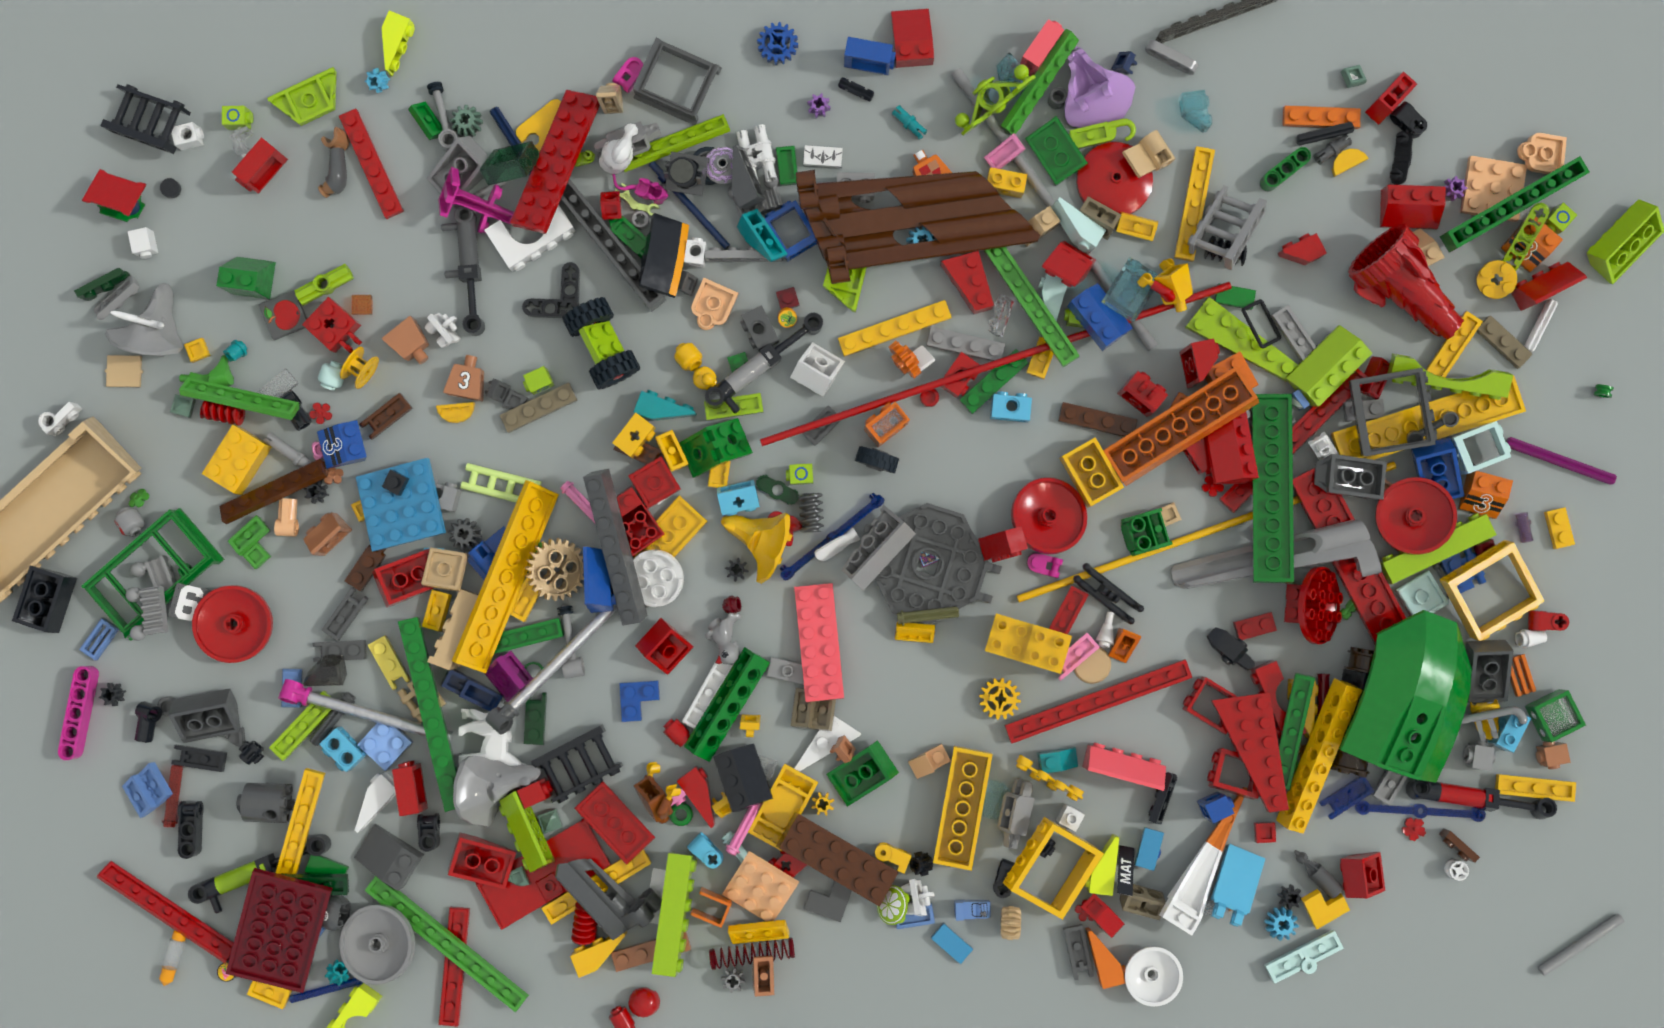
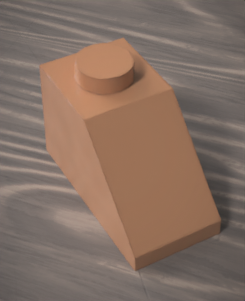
M773 955L753 957L752 977L755 997L774 995Z

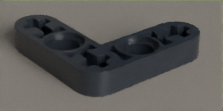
M568 262L562 267L560 299H527L522 305L523 312L530 317L562 318L567 314V311L560 310L559 304H561L562 308H568L569 304H571L572 308L578 307L580 269L573 262ZM570 267L576 271L572 273V280H576V282H565L566 279H570L569 274L566 272V270H570ZM569 285L575 287V293L572 295L565 293V288ZM531 303H533L535 307H540V303H542V313H540L539 309H533L530 313L527 307H529ZM552 303L555 305V311L549 314L545 311V307L547 304Z

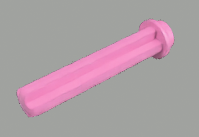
M567 481L560 488L562 494L565 493L595 523L590 502L573 486V482Z
M763 803L748 808L730 844L725 846L727 853L733 856L740 853L739 848Z

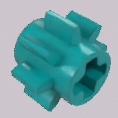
M335 960L333 965L329 964L327 966L328 972L325 977L330 981L329 984L334 983L340 986L343 981L346 982L349 979V975H347L349 971L343 962Z

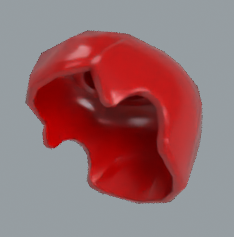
M647 987L635 989L629 997V1009L634 1015L642 1018L655 1014L660 1006L658 993Z

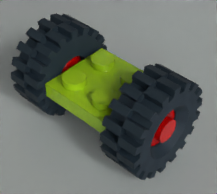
M605 297L591 299L586 303H582L562 317L570 336L577 337L581 335L596 364L590 368L589 373L598 390L618 384V382L626 380V378L631 377L640 370L632 350L624 351L610 323L614 314Z

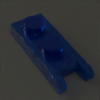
M1359 776L1319 803L1321 806L1329 803L1334 811L1328 815L1331 820L1375 791L1366 777Z

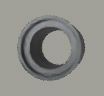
M1055 87L1048 97V104L1051 108L1060 109L1063 107L1067 97L1066 90L1062 87ZM1059 95L1062 101H1055L1053 96Z

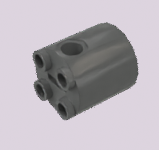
M246 783L242 794L238 795L236 806L244 822L289 823L290 811H293L295 799H292L293 785Z

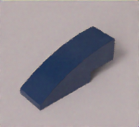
M456 669L448 670L441 682V687L488 711L496 708L503 695Z

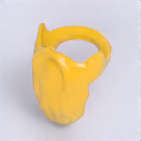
M1497 699L1492 704L1482 702L1477 703L1475 706L1470 702L1472 714L1500 708ZM1498 717L1494 718V722L1498 733L1499 724ZM1482 720L1486 739L1492 740L1493 736L1488 720Z

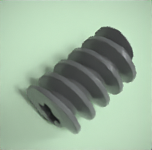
M804 493L802 494L804 496L799 498V501L804 503L799 506V509L805 510L799 514L800 517L805 518L800 521V524L805 526L800 529V532H822L819 528L824 527V524L818 523V521L824 519V517L818 515V513L822 512L823 509L818 508V505L823 504V501L817 500V498L823 496V494Z

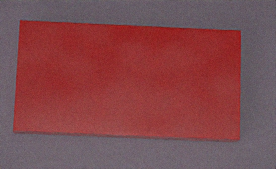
M604 781L574 808L626 865L656 838Z

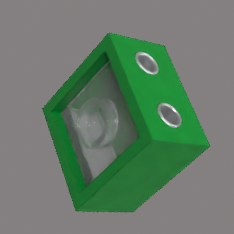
M1558 689L1525 705L1542 741L1552 743L1586 726L1569 690Z

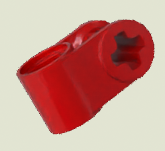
M1528 611V630L1562 631L1567 629L1570 623L1569 618L1562 613Z

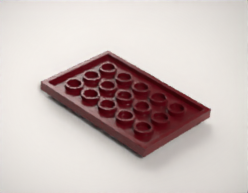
M254 868L226 974L303 993L333 888Z

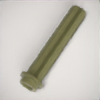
M958 607L903 612L901 610V612L897 613L898 624H902V626H904V623L959 617Z

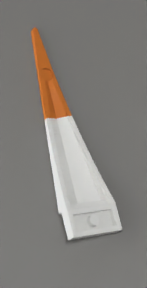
M1237 795L1233 801L1235 807L1232 808L1235 814L1219 821L1168 894V900L1159 916L1191 936L1202 919L1217 866L1244 799L1242 796Z

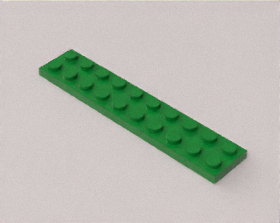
M1256 394L1259 403L1252 407V444L1259 478L1253 480V583H1294L1292 394Z

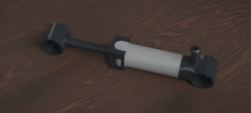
M815 312L809 313L805 317L803 327L775 348L769 343L758 354L714 387L709 388L705 394L707 406L717 409L725 402L733 413L736 414L740 411V408L731 397L768 369L781 362L782 357L779 354L806 333L810 335L818 334L823 325L821 315ZM810 320H815L818 323V326L812 328L809 326L808 322ZM711 394H718L720 400L712 402L709 396Z

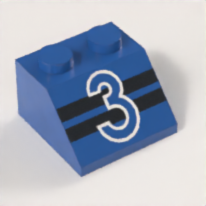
M357 420L336 424L317 431L326 469L366 460L367 456Z

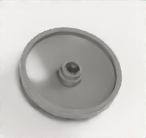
M374 904L363 907L354 912L343 926L339 944L341 958L347 970L359 981L372 985L393 981L407 970L413 959L415 936L408 919L392 906Z

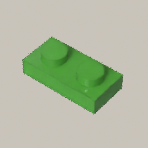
M256 515L233 535L228 542L238 555L243 556L270 529Z

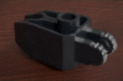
M1217 627L1209 633L1207 638L1211 646L1222 656L1221 659L1230 666L1237 663L1247 671L1254 668L1255 661L1246 654L1248 651L1246 647L1248 645L1240 638L1236 639L1226 630Z

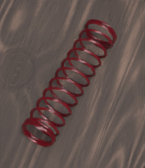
M790 937L788 938V942H789V956H788V953H787V949H786V945H785L784 939L781 940V945H782V954H781V956H780V953H779V950H778L777 942H776V940H774V959H773V961H775V958H776V950H777L779 959H780V960L783 959V945H784V949H785V953H786L787 958H788V959H790V957H791V958H795V951H794V944H793V938H792V937H791V938H790ZM759 941V956L760 953L762 954V956H764L761 942ZM766 941V956H768V950L770 956H772L769 942ZM751 943V962L748 958L746 946L743 944V964L737 945L735 946V964L730 947L728 946V965H726L722 947L720 948V967L717 962L715 949H710L711 969L715 970L716 965L718 969H721L722 958L726 968L729 967L730 958L733 966L736 967L737 957L743 966L745 964V954L748 963L751 965L753 954L756 957L753 943Z

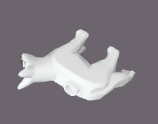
M472 708L461 709L462 719L471 718L473 721L459 726V736L473 732L484 736L485 739L480 752L459 755V764L466 757L481 756L490 760L501 761L509 766L527 765L508 752V742L512 741L511 731L500 735L486 722L488 713Z

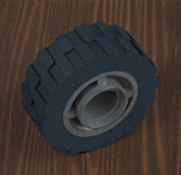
M859 446L855 461L878 471L895 473L899 458L875 448L870 449Z

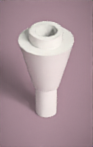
M1113 612L1106 613L1105 623H1103L1095 640L1100 647L1110 648V645H1114Z

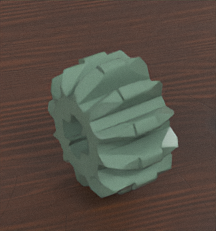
M465 104L463 110L458 106L459 112H452L454 118L450 119V122L453 124L451 128L453 131H457L458 136L464 134L466 137L470 133L476 136L474 131H481L479 125L483 124V120L480 119L481 113L476 112L477 109L474 106L469 108Z

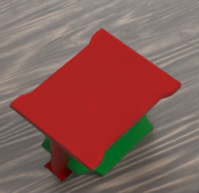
M99 169L82 201L97 204V207L100 208V214L128 222L133 218L138 219L145 207V204L141 202V194L146 184L142 182L136 183Z

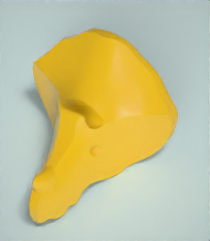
M782 513L774 518L748 519L738 515L722 517L721 524L744 543L756 559V582L762 584L767 581L774 573L777 565L781 564L783 559L781 556L786 542L791 541L793 536L789 533L790 515Z

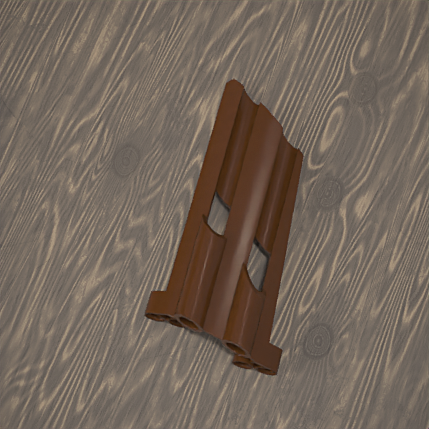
M815 170L796 172L800 208L803 209L810 223L824 261L827 263L831 284L851 282L849 276L850 269L1038 242L1040 234L1033 229L1031 224L1020 213L1012 209L999 196L998 191L977 171L816 183ZM889 191L901 205L871 210L855 205L851 197L854 195ZM925 227L936 240L901 245L894 239L893 233L897 230Z

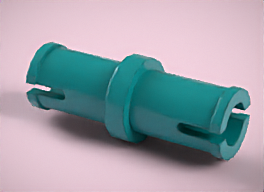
M901 105L897 106L896 109L901 114L894 109L892 115L904 124L903 127L905 129H909L919 140L922 139L923 136L918 130L925 135L927 129L916 121V117L914 115L911 116Z

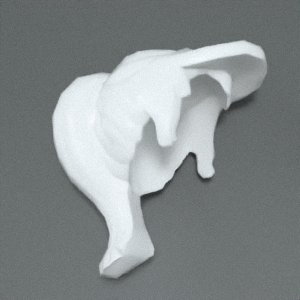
M627 124L621 139L608 141L604 144L601 157L599 158L600 167L610 174H619L630 165L633 159L632 136L638 134L636 124Z

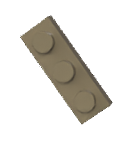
M1491 315L1482 322L1476 331L1517 369L1521 368L1533 355Z

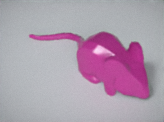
M612 174L614 186L619 190L635 189L634 192L638 197L653 200L654 204L657 205L663 204L668 198L667 191L658 182L653 183L648 179L639 178L638 185L620 187L617 184L615 174Z

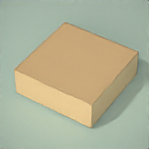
M1174 502L1161 507L1165 527L1182 520Z

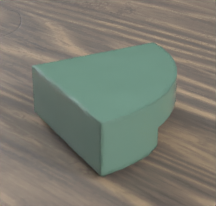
M524 866L510 872L508 881L518 886L531 884Z

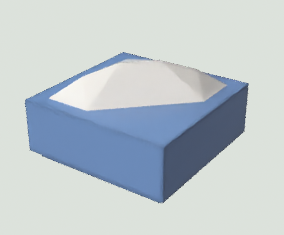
M1299 389L1291 393L1292 404L1299 411L1310 405Z

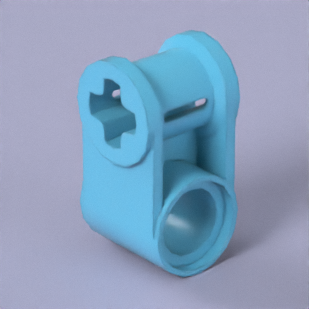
M702 832L687 846L689 851L709 868H717L723 862V853ZM717 855L716 861L712 863L710 861L711 856Z

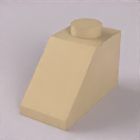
M1049 206L1028 222L1040 234L1041 238L1055 229L1061 221L1051 206ZM1027 243L1025 246L1028 247L1032 243Z
M1420 228L1413 232L1419 238L1417 247L1424 253L1428 267L1445 258L1437 242Z

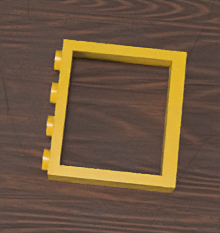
M1507 540L1501 541L1439 579L1470 638L1478 641L1488 639L1490 634L1504 629L1508 623L1519 620L1523 617V614L1537 609L1544 602L1515 543ZM1508 555L1530 597L1479 628L1457 585Z
M1044 817L1040 824L1037 825V829L1032 837L1027 841L1022 853L1017 857L1010 872L1007 873L1003 884L1012 892L1063 920L1104 853L1094 845ZM1055 831L1081 846L1085 851L1050 905L1019 886Z

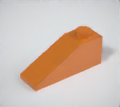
M1089 927L1085 928L1102 989L1126 984L1124 979L1125 966L1118 962Z

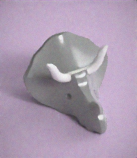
M166 283L160 284L154 290L145 310L139 316L120 311H111L112 315L132 323L124 327L106 329L105 335L110 344L121 350L143 355L164 357L165 355L181 352L183 346L177 334L172 316L174 295L170 285Z

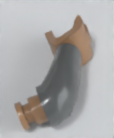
M338 127L334 128V138L332 141L324 136L321 138L322 143L330 148L328 175L325 177L326 181L323 185L318 186V190L325 198H328L333 193L340 194L347 183L345 150L348 148L350 140L348 135Z

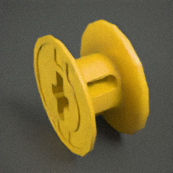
M361 346L348 356L340 371L341 379H346L351 374L357 377L355 381V388L357 389L362 388L371 379L379 363V357L377 356L372 357L368 361L364 360V348Z

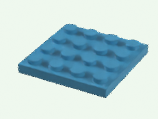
M429 458L356 477L372 552L446 533ZM390 469L410 478L401 496L382 487Z

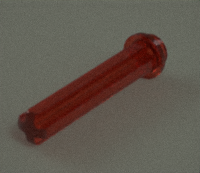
M171 766L168 786L173 794L166 800L164 820L161 821L163 827H175L178 824L176 818L183 766Z

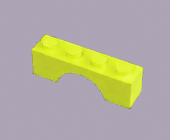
M365 983L359 987L355 986L349 994V997H351L349 1002H344L339 1008L338 1013L340 1015L336 1020L333 1018L326 1028H345L349 1018L354 1016L367 1017L372 1013L383 996Z

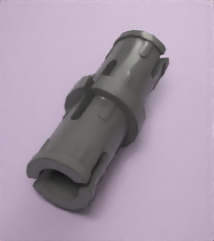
M1346 134L1335 142L1328 143L1324 149L1314 154L1315 161L1320 159L1317 163L1321 165L1332 156L1336 157L1341 150L1352 144L1351 138L1346 140L1348 137Z

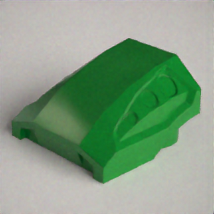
M1162 508L1121 519L1123 538L1132 556L1173 545L1172 541L1169 540L1163 521Z

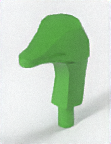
M225 355L221 356L217 366L207 375L190 372L189 375L181 374L179 376L180 382H185L187 377L224 386L234 384V377L228 364V358Z

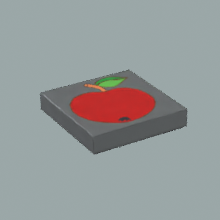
M294 290L259 304L273 340L280 339L305 328L302 324L307 320V317Z

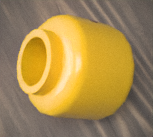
M681 343L676 347L674 359L683 370L694 371L702 364V353L693 343Z

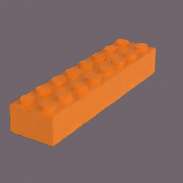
M1236 366L1103 451L1121 481L1127 486L1259 403V399Z

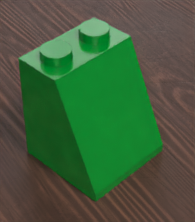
M236 257L219 267L216 286L233 295L270 300L276 262Z

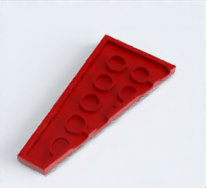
M1270 692L1211 700L1267 812L1289 810Z

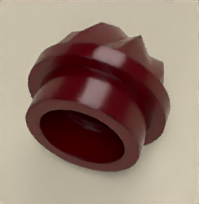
M731 595L724 599L722 608L728 614L740 612L742 608L741 600L738 596L734 597Z

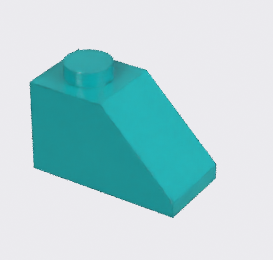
M1076 747L1037 752L1039 769L1046 773L1060 772L1078 767Z

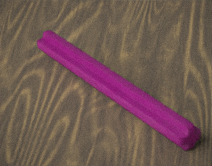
M1513 437L1506 440L1510 449L1609 485L1616 482L1617 476L1615 474Z

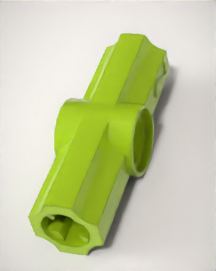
M343 264L324 275H317L313 281L294 290L295 295L304 306L323 295L333 293L336 288L353 280L354 277L348 266ZM327 280V287L321 289L322 282Z

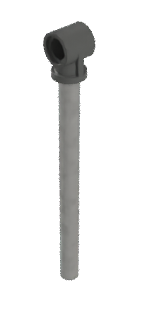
M614 605V611L598 612L509 703L505 701L502 708L496 707L492 709L486 716V722L500 735L509 731L513 725V718L519 715L518 710L617 611V605Z

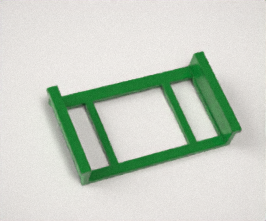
M181 508L177 510L169 509L81 585L119 628L124 638H128L130 641L133 640L130 636L131 628L136 625H143L144 618L141 616L143 610L137 602L127 600L125 588L113 576L111 571L151 536L156 539L185 573L184 576L164 592L165 605L172 600L177 583L185 584V586L189 585L212 564H220L225 560ZM171 519L204 556L192 569L185 564L158 532ZM104 577L108 579L138 614L128 624L95 587Z

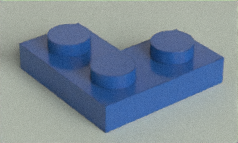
M659 680L619 683L622 722L641 721V701L660 700Z

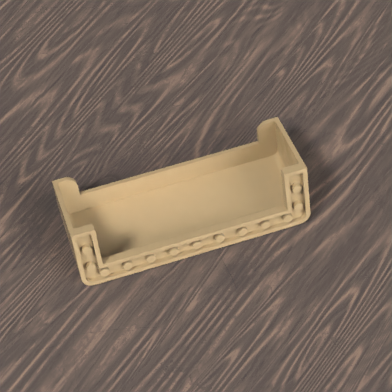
M94 416L82 421L68 434L69 438L0 500V603L13 592L11 588L15 584L20 586L25 581V575L28 573L30 566L41 567L40 561L44 558L46 560L51 558L56 553L54 549L58 545L64 546L70 540L68 536L72 532L77 534L84 527L82 523L87 518L91 521L99 513L97 509L101 505L105 508L113 501L111 496L114 493L120 494L127 488L126 482L130 484L142 474L139 471L142 468Z

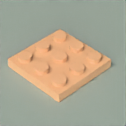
M1477 156L1468 157L1464 182L1465 187H1468V189L1463 191L1464 196L1462 197L1460 213L1478 215L1523 189L1527 170L1526 165ZM1520 213L1511 217L1507 221H1519Z
M749 851L722 895L766 922L774 921L796 889L799 881Z

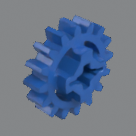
M772 22L771 28L765 26V33H759L761 38L757 39V43L760 45L758 46V51L762 52V58L767 56L768 63L774 60L775 65H777L778 61L781 60L782 64H785L786 58L791 61V54L796 55L794 48H798V43L796 42L798 37L793 35L794 29L788 30V24L782 27L781 22L778 23V26H775ZM768 38L770 42L767 44V47H766V46H765V42H766V39ZM790 40V47L787 49L786 44Z

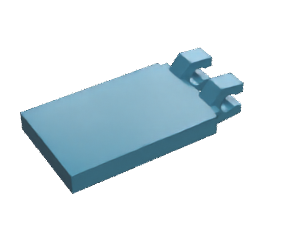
M1232 844L1227 845L1211 896V900L1215 902L1212 917L1216 919L1223 918L1227 907L1233 910L1229 924L1236 927L1242 925L1244 915L1247 916L1250 913L1266 858Z

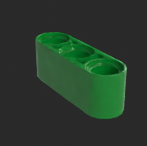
M1300 147L1269 170L1260 180L1261 189L1267 192L1272 191L1295 174L1311 159L1310 150ZM1297 154L1301 155L1304 161H1299ZM1282 166H1286L1289 169V173H1285L1282 170ZM1267 177L1274 180V185L1267 182Z

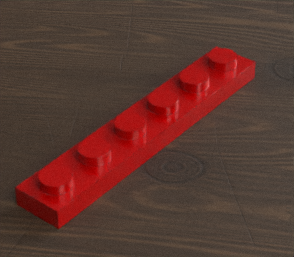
M355 108L340 115L339 118L384 217L389 219L404 212L359 111Z

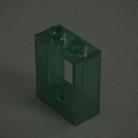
M532 141L495 149L480 167V171L488 186L527 177L538 161L539 151Z

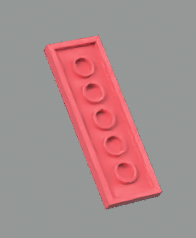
M833 583L794 587L805 701L816 702L844 699Z

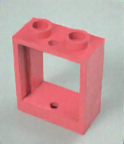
M1047 20L1022 57L1020 64L1028 67L1030 77L1036 74L1064 32L1062 26L1056 21Z

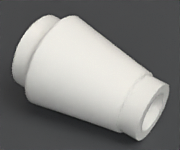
M1522 629L1515 634V642L1517 646L1522 648L1532 647L1547 641V634L1544 631Z

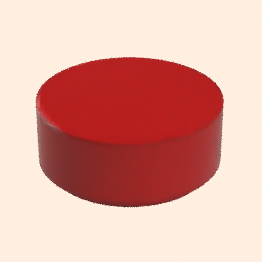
M936 389L920 394V401L926 407H933L939 401V393Z

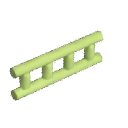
M467 463L465 470L471 472L469 482L462 481L460 488L516 503L519 495L513 494L515 483L524 485L525 480L541 486L542 482ZM478 474L490 476L487 487L476 485ZM497 478L508 481L505 492L494 489Z

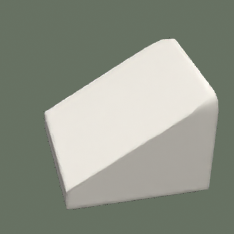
M922 345L913 351L919 361L917 366L921 369L920 371L935 361V358Z

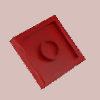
M662 456L628 475L648 509L681 490Z

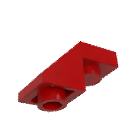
M1092 894L1081 906V909L1111 938L1125 925L1109 906L1095 894Z

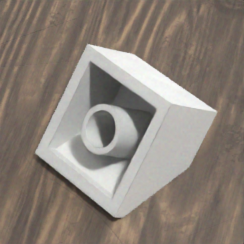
M812 342L799 359L790 378L823 397L845 361Z

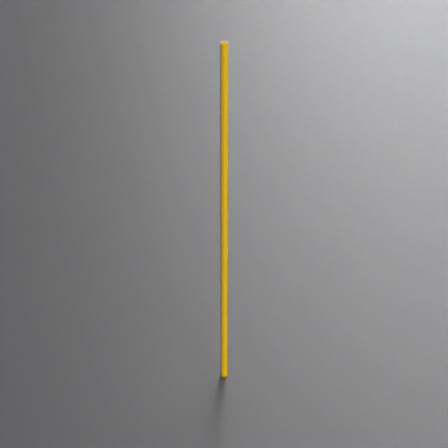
M1394 461L1387 463L1386 472L1396 469ZM1294 496L1293 505L1300 503L1298 497ZM1253 511L1171 540L1173 545L1136 556L1129 555L1094 569L1101 574L1253 520ZM1086 571L1076 574L1083 580L1092 577ZM1075 575L1016 596L1017 600L1020 603L1075 583L1073 581Z

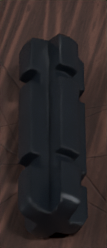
M842 77L839 81V88L847 89V92L860 98L864 97V100L870 102L874 97V91L866 90L865 87L853 81L849 82V79Z

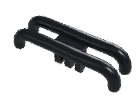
M1084 563L1082 566L1084 571L1101 583L1096 590L1079 575H1075L1073 581L1126 623L1134 624L1135 619L1114 603H1118L1121 599L1138 612H1143L1144 606L1100 574L1089 563Z

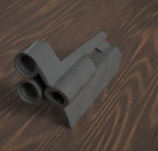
M578 859L557 865L555 878L612 940H615L637 924L642 928L645 927L654 918V913L661 908L662 899L652 888L647 889L635 900L592 859ZM593 870L607 885V892L604 893L585 871Z

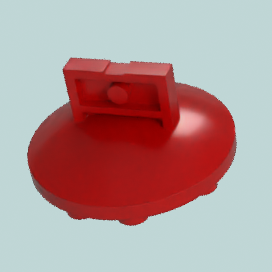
M1314 567L1307 573L1302 585L1287 584L1284 622L1299 623L1302 634L1309 643L1324 644L1331 640L1337 623H1340L1342 620L1340 604L1343 602V594L1339 590L1335 572H1332L1327 567Z

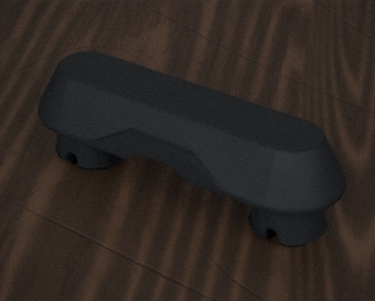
M1401 131L1396 135L1395 158L1390 172V180L1394 185H1400L1406 181L1408 169L1411 165L1413 136L1410 132Z

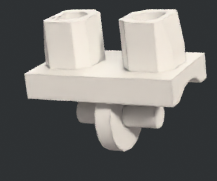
M437 313L435 315L430 314L427 317L429 321L425 325V329L430 334H435L437 331L441 334L436 340L441 348L447 347L451 343H458L461 340L455 332L458 329L455 325L457 322L455 316L449 318L447 314L441 315Z
M1325 432L1308 442L1319 461L1330 454L1339 455Z
M911 879L908 884L901 886L904 892L912 896L913 903H908L906 914L921 917L927 916L926 906L931 905L930 898L935 897L934 892H928V887L922 886L921 880Z

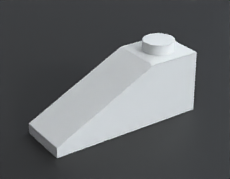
M387 772L377 773L370 780L372 784L367 788L355 827L357 833L364 830L396 795L394 780Z

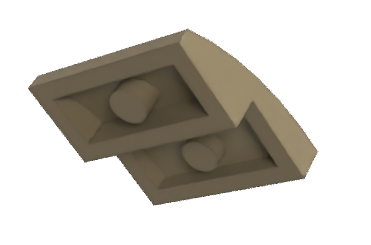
M796 688L791 726L832 731L836 699L806 702L804 688Z

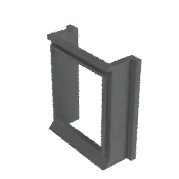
M656 37L633 86L635 93L633 98L692 125H696L698 111L715 74L719 75L722 67L663 42ZM662 50L708 70L691 109L645 89Z

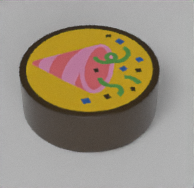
M229 961L226 964L222 963L217 969L218 978L224 982H229L236 978V976L226 974Z

